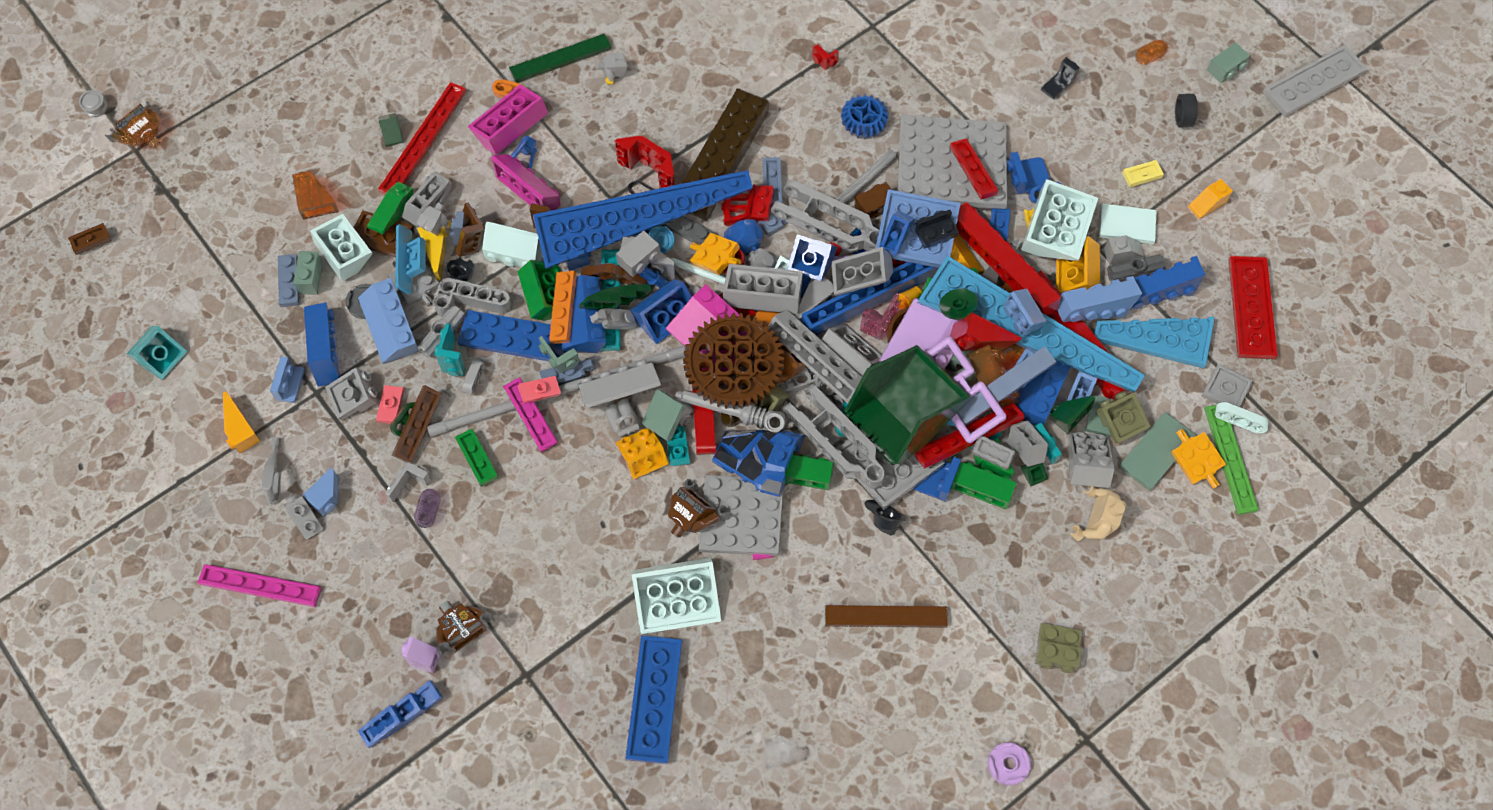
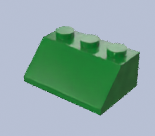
M529 260L517 271L531 319L543 321L552 319L557 272H561L559 265L545 269L544 262Z

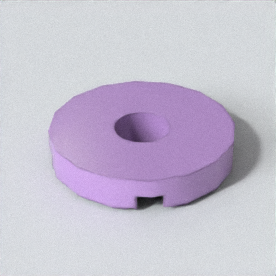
M1012 742L997 745L988 758V770L991 776L998 783L1006 786H1014L1021 783L1028 776L1031 768L1027 752ZM1012 759L1015 763L1014 769H1007L1004 766V760Z

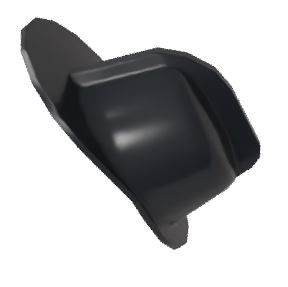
M867 500L865 502V507L873 513L874 526L890 536L895 534L901 521L907 519L905 515L897 512L891 506L883 510L876 500Z

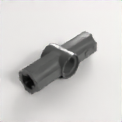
M1161 254L1144 258L1135 256L1131 261L1109 265L1107 267L1109 280H1124L1131 276L1135 278L1153 273L1160 268L1165 270V259Z

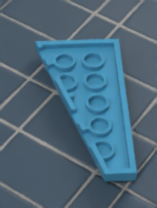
M1195 317L1186 320H1180L1179 318L1149 319V321L1132 320L1131 322H1121L1120 320L1097 321L1094 335L1104 344L1205 368L1214 317H1208L1207 319Z

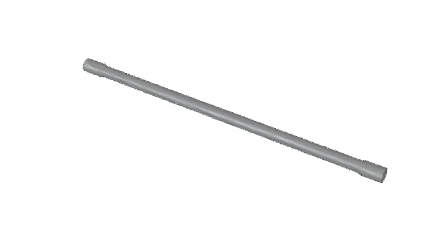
M680 346L639 361L647 360V363L652 362L653 366L684 357L685 348ZM635 361L626 365H628L629 368L635 367L636 362L639 361ZM619 366V367H616V368H613V369H610V370H607V371H610V373L612 374V373L618 372L617 368H620V367H623V366ZM600 373L591 375L592 379L599 378ZM581 379L559 385L560 395L578 390L577 384L581 383ZM542 399V400H538V401H534V402L537 403V402H540V401H543V400H546V399ZM511 401L448 421L429 425L427 429L430 437L454 428L515 410V407Z

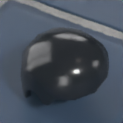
M459 257L456 260L447 262L444 272L447 278L467 282L472 278L474 264L470 259L465 261L462 257Z

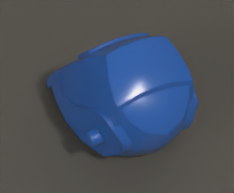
M747 219L738 221L731 227H728L724 232L723 238L737 242L743 254L750 253L760 247L763 240V230L755 220Z

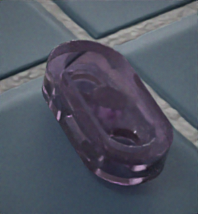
M426 489L420 494L414 520L421 528H428L435 522L441 498L434 489ZM430 498L434 499L432 503H428ZM424 517H429L427 521H422Z

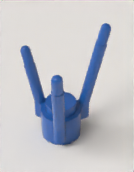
M524 136L510 156L516 158L520 152L525 155L530 153L528 168L531 169L534 155L537 151L535 148L536 141L530 136Z

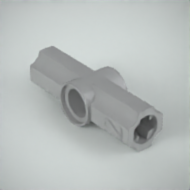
M451 306L440 320L432 324L431 331L418 345V351L427 358H431L434 355L436 345H439L441 340L440 333L438 332L445 328L446 323L451 324L454 331L464 319L465 313L460 308Z

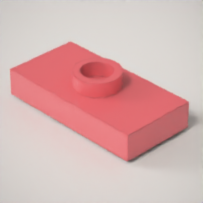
M556 376L518 385L523 404L560 396L561 394Z
M384 385L376 417L378 423L391 424L399 413L404 394L403 387Z

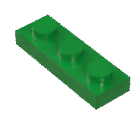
M471 428L455 436L480 487L498 479L473 429Z

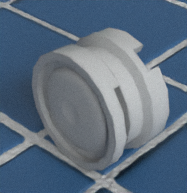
M89 90L80 96L79 105L89 117H99L107 112L108 102L101 92Z

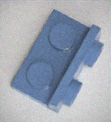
M280 357L270 392L277 401L295 403L305 369L293 366L288 357Z

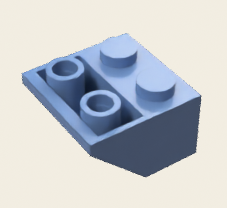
M1023 289L1010 293L1004 303V311L1008 317L1012 318L1015 330L1021 333L1022 337H1025L1042 328L1047 321L1029 291Z

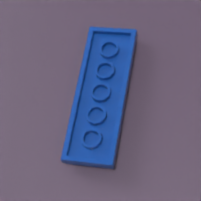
M467 310L458 339V345L462 347L548 361L550 359L547 354L543 355L538 347L540 345L538 338L542 336L557 358L568 352V350H562V343L552 344L549 341L551 324Z
M641 636L626 761L668 765L682 639Z

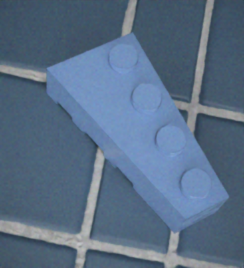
M1131 276L1127 277L1124 282H1120L1118 279L1111 281V284L1107 286L1097 284L1088 290L1084 287L1063 292L1060 295L1061 301L1057 311L1063 322L1091 321L1093 319H1108L1112 317L1122 318L1128 314V311L1140 298L1142 292L1134 277Z

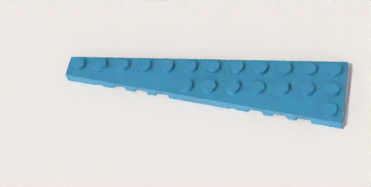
M949 256L945 258L917 302L941 313L939 303L947 292L960 288L968 289L977 296L978 306L974 314L1021 337V340L1015 343L1024 348L1029 346L1036 351L1045 346L1056 361L1130 392L1137 390L1145 376L1045 314L1043 316L1047 322L1044 326L1022 337L1021 333L1015 330L1012 318L1008 317L1004 311V303L1010 293Z

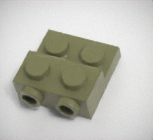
M1126 391L1115 395V400L1107 399L1099 403L1100 407L1096 409L1103 426H1107L1115 444L1151 427L1135 392L1128 394Z
M1041 623L1035 664L1040 665L1044 669L1058 668L1064 673L1076 672L1080 663L1082 631Z

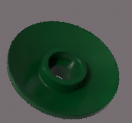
M962 288L947 292L939 303L941 313L945 317L954 320L966 318L969 314L974 313L978 306L977 296L972 291Z

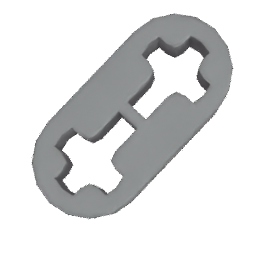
M475 359L472 361L463 383V393L471 395L475 393L484 371V362Z

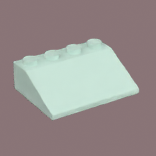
M1046 179L1040 190L1021 250L1041 257L1078 261L1098 198Z
M711 558L631 570L641 634L721 621Z

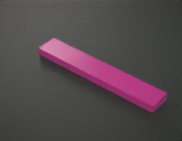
M206 564L203 565L197 582L202 586L309 607H316L321 592L320 586Z

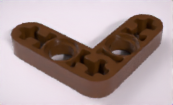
M611 263L584 267L581 270V275L599 277V281L614 279L627 285L648 284V281L638 273L632 277L621 266Z

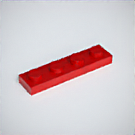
M964 138L951 142L949 148L979 198L982 200L997 195V187L968 139Z

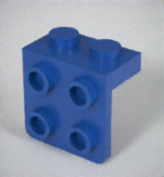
M1018 151L1011 152L1009 160H1007V169L1010 171L1012 184L1015 186L1017 194L1027 193L1032 187L1043 185L1046 179L1050 180L1041 157L1020 160Z

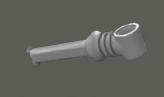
M689 390L678 391L675 394L683 402L739 417L746 426L749 424L753 425L754 423L755 426L759 424V427L764 426L765 429L771 432H778L786 424V416L782 412L772 410L767 412V409L764 408L762 410V407L757 409L758 406H755L753 402H751L750 406L744 404L743 409L738 404H736L735 409L732 408L731 404L725 409L724 403L717 407V401L712 405L710 404V398L704 401L703 394L698 396L696 392ZM778 417L780 419V426H774L771 423V418Z

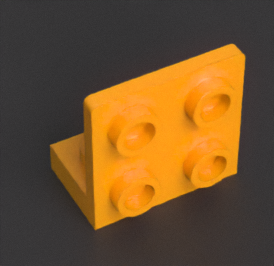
M649 428L642 429L616 442V446L625 459L633 480L669 464L662 444Z

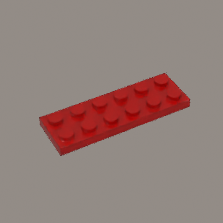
M1230 256L1228 263L1238 358L1276 359L1278 354L1267 257Z

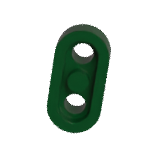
M415 402L405 404L391 422L390 430L395 436L400 437L410 415L408 411L413 408ZM398 424L402 425V429L400 431L397 429Z

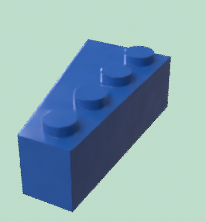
M1191 257V261L1182 264V261L1177 262L1173 267L1165 271L1163 268H1160L1150 276L1144 274L1135 277L1134 279L1142 295L1131 308L1139 309L1147 304L1155 305L1163 300L1168 299L1171 301L1179 296L1193 295L1205 276L1198 257Z
M325 302L304 307L307 362L318 387L329 385L340 378L336 352L337 343L334 337L336 331L334 323H332V320H335L333 310L329 309Z

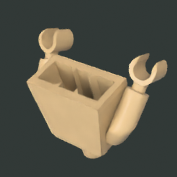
M1088 486L1091 489L1087 492L1083 491L1091 498L1098 497L1095 499L1086 530L1083 531L1078 525L1071 527L1075 533H1070V535L1076 541H1080L1084 537L1086 539H1104L1120 526L1126 503L1121 500V497L1116 492L1103 488L1098 489L1094 486Z

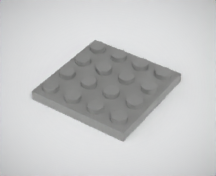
M849 440L836 449L842 452V456L850 464L862 466L866 462V457ZM876 450V461L884 469V483L877 488H870L861 479L857 480L885 510L941 469L945 462L941 460L924 469L913 455L903 464L892 466L883 457L887 451L880 454Z
M706 475L704 500L716 509V513H718L720 506H726L727 510L723 514L730 511L731 517L728 520L719 518L718 522L700 531L699 552L779 556L784 488L780 497L756 490L755 485L750 482H743L741 477Z

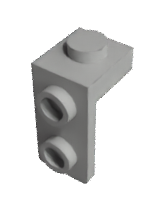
M408 462L405 467L400 469L395 482L388 486L386 493L388 499L394 502L410 478L427 486L431 481L428 474L429 471L421 465L417 467Z
M295 493L285 499L287 503L284 504V507L305 539H309L323 530L302 494L297 496Z

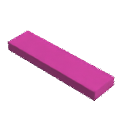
M519 377L504 385L503 388L542 453L558 444L535 402L523 404L518 385L523 383V381Z

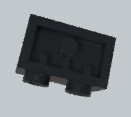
M950 209L939 211L930 217H922L917 221L915 232L924 249L958 237L959 232L951 219L952 212Z

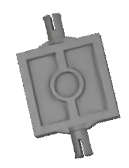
M425 264V271L412 277V293L406 294L399 289L397 290L407 304L423 299L429 307L430 304L433 305V300L429 295L432 291L438 289L440 283ZM396 270L388 274L394 286Z

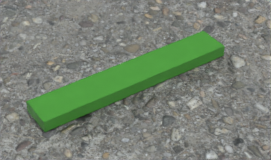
M1216 405L1206 406L1204 410L1217 451L1226 463L1223 466V470L1237 515L1256 513L1259 509L1231 423L1218 419L1215 416Z

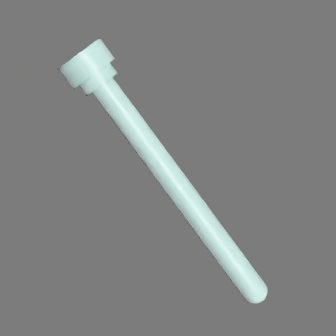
M671 258L676 267L725 284L726 277L719 276L679 259Z

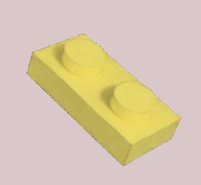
M1157 160L1126 168L1122 172L1129 188L1161 179L1164 175Z

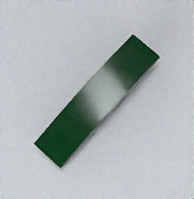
M632 284L601 290L587 296L579 305V308L600 310L615 309L618 305H629L634 299L643 300L651 292L650 284Z

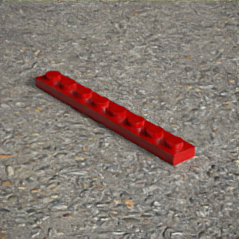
M452 82L448 84L378 188L379 193L385 195L397 182L406 184L466 94V88Z

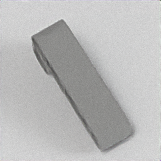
M445 278L440 282L433 299L436 312L441 317L451 306H455L456 303L501 314L508 313L512 308L509 294L506 291L452 278Z

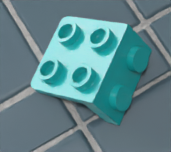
M446 323L445 328L441 329V340L439 345L435 347L434 355L442 372L455 377L458 375L464 376L466 368L460 352L453 351L456 338L452 326Z

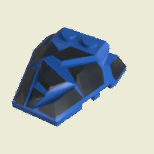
M781 429L778 432H771L769 430H726L712 458V462L730 474L735 473L739 475L743 482L752 483L756 486V490L780 497L786 483L785 472L794 451L799 452L805 434L787 429Z

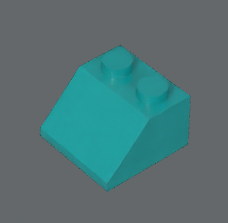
M151 326L126 354L141 367L162 380L186 354L187 350L159 326Z

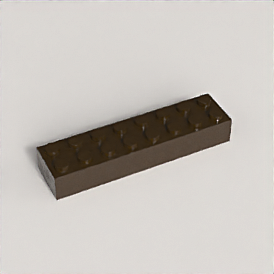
M737 88L682 184L735 173L769 113V100ZM717 203L690 214L708 221Z

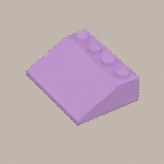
M915 298L879 361H884L915 345H918L924 352H927L950 336L953 324L959 320L949 319L940 312L917 303L918 299ZM947 346L931 357V359L945 370L953 352Z

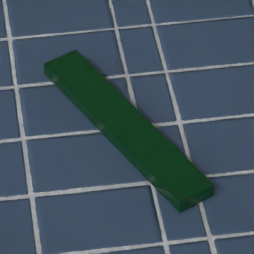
M603 33L510 66L509 71L515 83H519L612 50L606 34Z

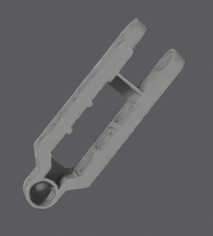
M789 180L784 187V191L790 197L806 204L803 211L776 201L771 208V212L776 217L828 242L836 243L849 252L862 249L870 251L876 248L879 229L872 225L868 214L795 180ZM818 209L860 229L862 234L853 237L842 232L840 228L836 229L825 224V221H819L812 217Z
M810 385L804 391L808 399L821 411L813 420L810 421L791 402L783 407L785 415L833 462V465L847 479H861L870 488H877L884 483V469L876 461V446L815 385ZM832 422L866 457V462L862 466L850 464L842 456V452L840 450L837 451L829 443V439L827 437L824 438L819 432Z

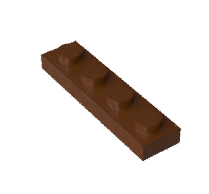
M426 385L422 386L391 456L406 463H412L442 393Z

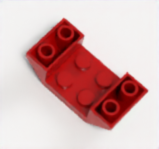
M642 135L617 138L614 141L616 159L619 165L631 170L640 160L643 165L653 168L658 174L659 188L675 185L671 153Z

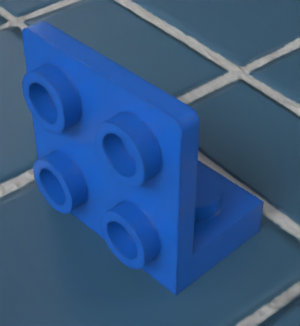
M953 457L951 463L945 462L941 469L912 490L946 502L961 459Z

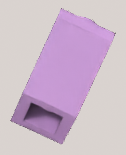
M409 636L408 642L403 644L401 651L403 658L410 667L434 673L440 657L437 648Z

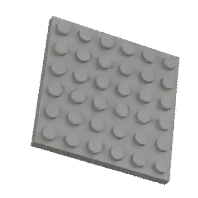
M900 115L898 191L958 202L960 205L967 202L971 207L1006 209V122ZM964 138L968 139L997 187V195L982 200L979 198L949 148L951 142Z

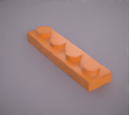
M575 271L557 272L549 338L552 344L570 343L577 278Z

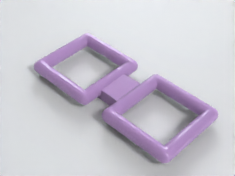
M948 336L925 353L931 358L949 346L965 369L952 379L971 397L980 391L997 415L972 433L966 428L958 414L951 419L966 442L972 443L1004 421L1006 414L983 382H978L971 388L967 384L965 378L974 373V368L954 339Z

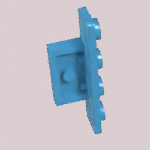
M399 224L396 226L395 287L406 294L412 293V277L425 271V239L418 237L412 241V231Z

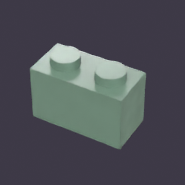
M1235 42L1211 59L1207 71L1220 83H1223L1227 79H1232L1236 72L1239 70L1243 71L1247 67L1250 55Z
M299 251L293 283L299 294L318 295L323 261L316 251Z

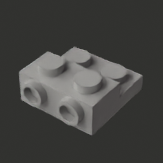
M355 367L325 387L338 419L344 420L356 411L363 412L377 403L375 399L377 392L373 387H370L369 381L371 377L366 371Z

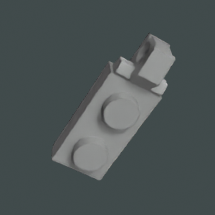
M600 309L599 312L590 316L592 323L602 324L604 329L632 330L637 327L634 315L630 310Z

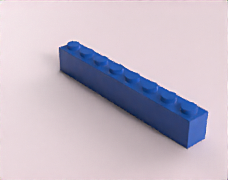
M907 262L894 268L893 274L885 283L841 294L802 313L801 323L817 336L829 328L835 327L896 297L902 292L926 282L928 277H934L939 268Z

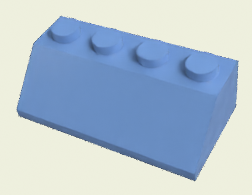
M391 278L372 284L358 299L382 363L385 364L418 352L416 342Z

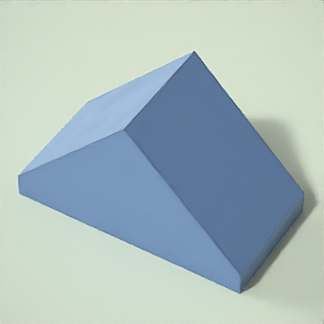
M1079 370L1067 400L1090 396L1098 377Z

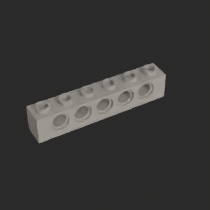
M788 310L775 315L769 324V332L775 331L774 337H779L780 343L848 403L862 377Z

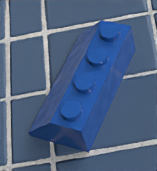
M577 276L570 343H562V350L569 351L574 348L578 352L598 353L606 344L603 325L592 323L590 318L599 310L579 308V305L587 296L600 291L599 277Z
M1056 361L1055 365L1028 382L1024 388L1021 387L1017 390L1012 403L1024 414L1023 421H1029L1034 426L1042 423L1044 426L1071 368L1070 366Z

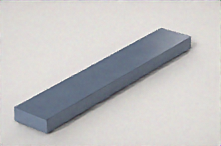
M1044 346L986 387L997 403H999L1057 362ZM979 391L969 399L957 414L966 426L991 409V406Z

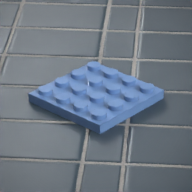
M888 189L875 249L880 247L892 215L900 211L915 219L896 256L890 254L892 259L940 268L945 258L951 256L954 238L924 249L915 232L916 223L922 217H930L939 211L950 209L952 212L951 219L956 226L960 203Z

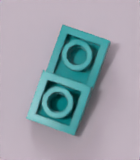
M677 426L671 441L667 440L671 466L690 464L685 426Z

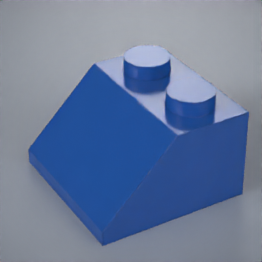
M797 235L787 270L803 271V276L822 281L832 265L837 246Z

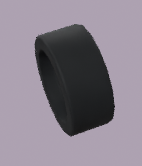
M1179 94L1175 103L1176 124L1178 127H1194L1198 115L1196 95Z

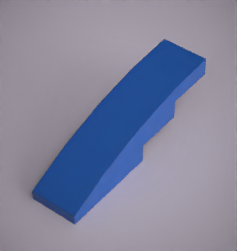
M429 680L414 693H408L395 705H389L361 727L358 733L367 748H371L413 721L444 697L434 681Z

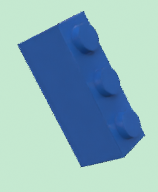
M673 279L630 311L639 326L657 344L670 335L666 327L689 302L692 296L684 282Z

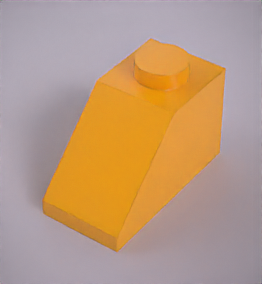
M1219 179L1198 195L1188 205V208L1200 220L1227 203L1233 190L1222 179Z

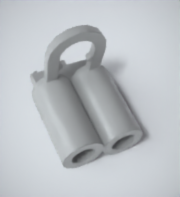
M623 399L617 404H611L604 409L613 431L619 437L626 434L631 435V432L640 429L638 426L639 421L628 399Z

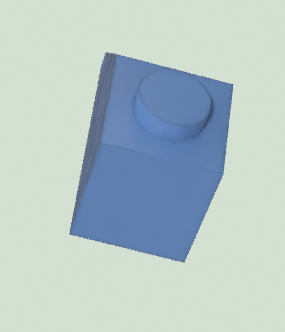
M332 468L302 495L306 502L323 517L332 512L338 503L339 477Z

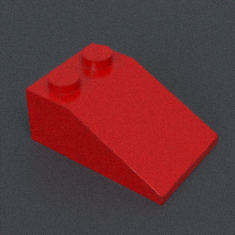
M974 313L955 322L950 333V337L954 339L961 351H1001L1021 340V337Z

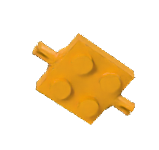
M710 233L701 245L695 242L690 244V249L696 251L690 262L694 266L720 276L729 264L741 265V260L734 258L740 246L737 242Z
M1183 429L1176 432L1182 443L1178 448L1171 451V454L1190 483L1193 485L1200 480L1207 479L1212 489L1220 485L1213 474L1219 468L1226 465L1206 433L1203 432L1196 437L1189 438Z

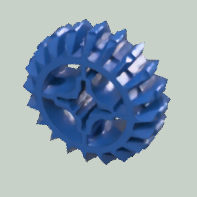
M859 94L856 98L851 97L850 101H846L841 113L842 125L845 126L846 131L850 130L851 135L855 133L857 138L860 135L864 139L866 136L872 138L873 134L878 136L879 132H883L884 127H886L889 117L884 101L879 102V97L874 99L873 95L867 97L866 94L863 97Z

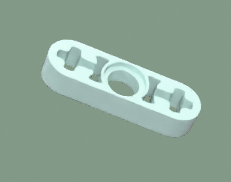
M1226 402L1216 405L1215 416L1218 419L1254 433H1265L1268 430V419Z

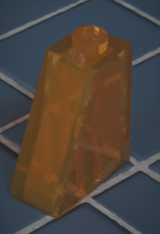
M311 171L292 174L298 211L303 220L339 212L333 197Z

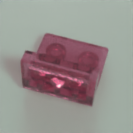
M896 293L883 315L876 310L865 308L862 313L860 331L878 340L881 339L882 335L886 336L888 324L898 312L901 303L898 301L900 294Z

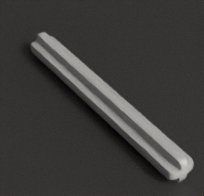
M893 150L886 152L840 194L836 200L844 204L848 203L896 158V152Z

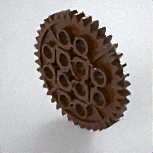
M725 313L723 319L720 315H717V321L711 317L710 324L704 321V328L698 326V332H692L694 338L689 337L690 344L685 345L687 351H684L685 358H683V364L686 365L683 367L684 371H687L685 376L689 378L688 384H693L692 390H698V396L704 394V401L710 398L711 405L717 401V407L724 403L725 409L728 408L729 404L735 409L736 404H739L740 408L743 409V403H746L747 406H750L751 401L758 404V397L764 400V393L770 395V389L775 390V384H779L778 377H782L781 370H784V365L782 364L784 363V357H782L784 356V350H780L782 349V344L778 343L779 337H774L775 331L769 332V325L763 327L764 321L757 323V317L751 321L750 315L743 318L742 313H740L739 317L732 313L729 318L727 313ZM727 332L728 335L721 336L720 333ZM741 332L748 333L746 336L739 335ZM752 348H754V358H755L754 373L752 372V363H751ZM714 349H715V357H716V359H717V360H716V363H715V373H714V367H713V363H712V361H713V359H714ZM724 349L729 351L726 354L720 353V351ZM742 349L748 351L746 354L739 353ZM760 349H765L767 352L761 354L758 351ZM702 350H708V351H709V353H707V354H702V353H700V352H701ZM733 353L735 354V359H736V360H735L736 362H735V367H734V368H733V362H732ZM707 367L709 368V371L702 372L700 371V369ZM727 367L729 370L721 372L720 368ZM746 367L748 370L741 372L739 368ZM760 367L767 368V370L764 372L759 371L758 369ZM732 376H736V381H732ZM722 385H727L729 388L726 390H721L719 387ZM746 385L748 386V388L746 390L739 389V386Z

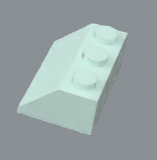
M343 214L310 230L313 243L341 281L357 274L372 255L371 250Z
M486 222L482 246L485 259L490 262L497 261L507 266L521 268L529 260L541 262L542 252L536 233Z

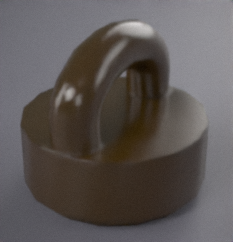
M721 413V421L725 426L733 427L740 421L739 417Z

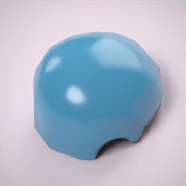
M666 226L654 227L648 233L659 244L661 253H667L673 248L675 237L673 232Z

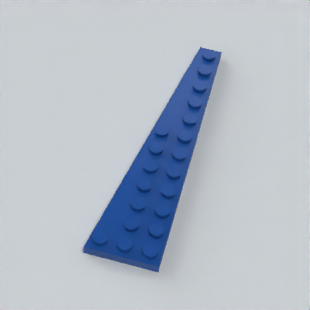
M749 171L533 214L545 269L621 241L623 237L629 238L750 191L753 186Z

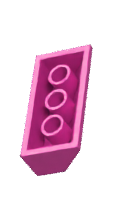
M519 85L468 125V128L487 150L497 155L547 115L548 111L542 97Z
M509 154L493 155L491 157L495 177L528 205L531 206V203L547 206L550 211L556 210L561 206L560 194L555 189H550L543 179H538L531 169H526L522 166V163L517 158H512Z

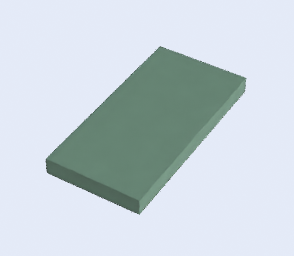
M1164 412L1118 468L1151 491L1176 461L1171 451L1178 448L1182 443L1176 432L1183 429L1189 438L1195 437L1196 434Z

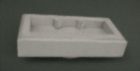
M984 436L976 439L971 454L1005 470L1008 469L1015 451Z

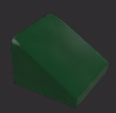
M1043 463L1028 467L1026 464L1020 466L1030 486L1048 480Z

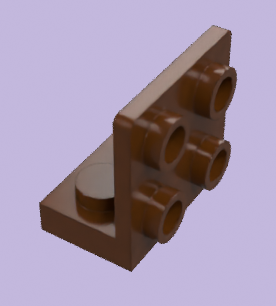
M469 202L464 204L463 226L456 248L458 257L478 253L485 232L483 222H480L475 209L471 207Z

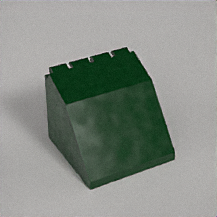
M915 345L867 368L844 411L847 413L846 417L855 426L861 425L858 429L868 439L873 437L871 442L876 446V450L880 454L887 451L883 457L894 466L895 464H903L925 447L963 408L971 396L918 345Z

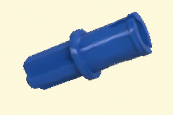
M645 267L639 273L649 284L655 285L660 289L669 283V280L660 276L658 271H652L648 267Z

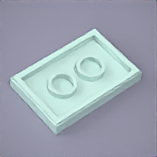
M1110 204L1101 205L1099 238L1109 239L1127 235L1138 240L1140 243L1154 244L1156 210Z

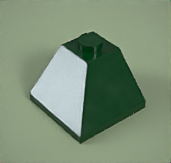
M1091 395L1063 401L1061 405L1056 404L1050 411V420L1068 435L1094 407L1095 397Z

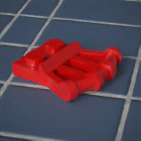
M753 184L752 190L747 191L749 194H739L724 200V203L721 205V210L724 214V225L732 226L738 221L747 219L769 221L775 191L774 187L756 186ZM731 201H748L747 205H731ZM730 212H745V213L740 214V215H737V216H734V217H731V213H730Z

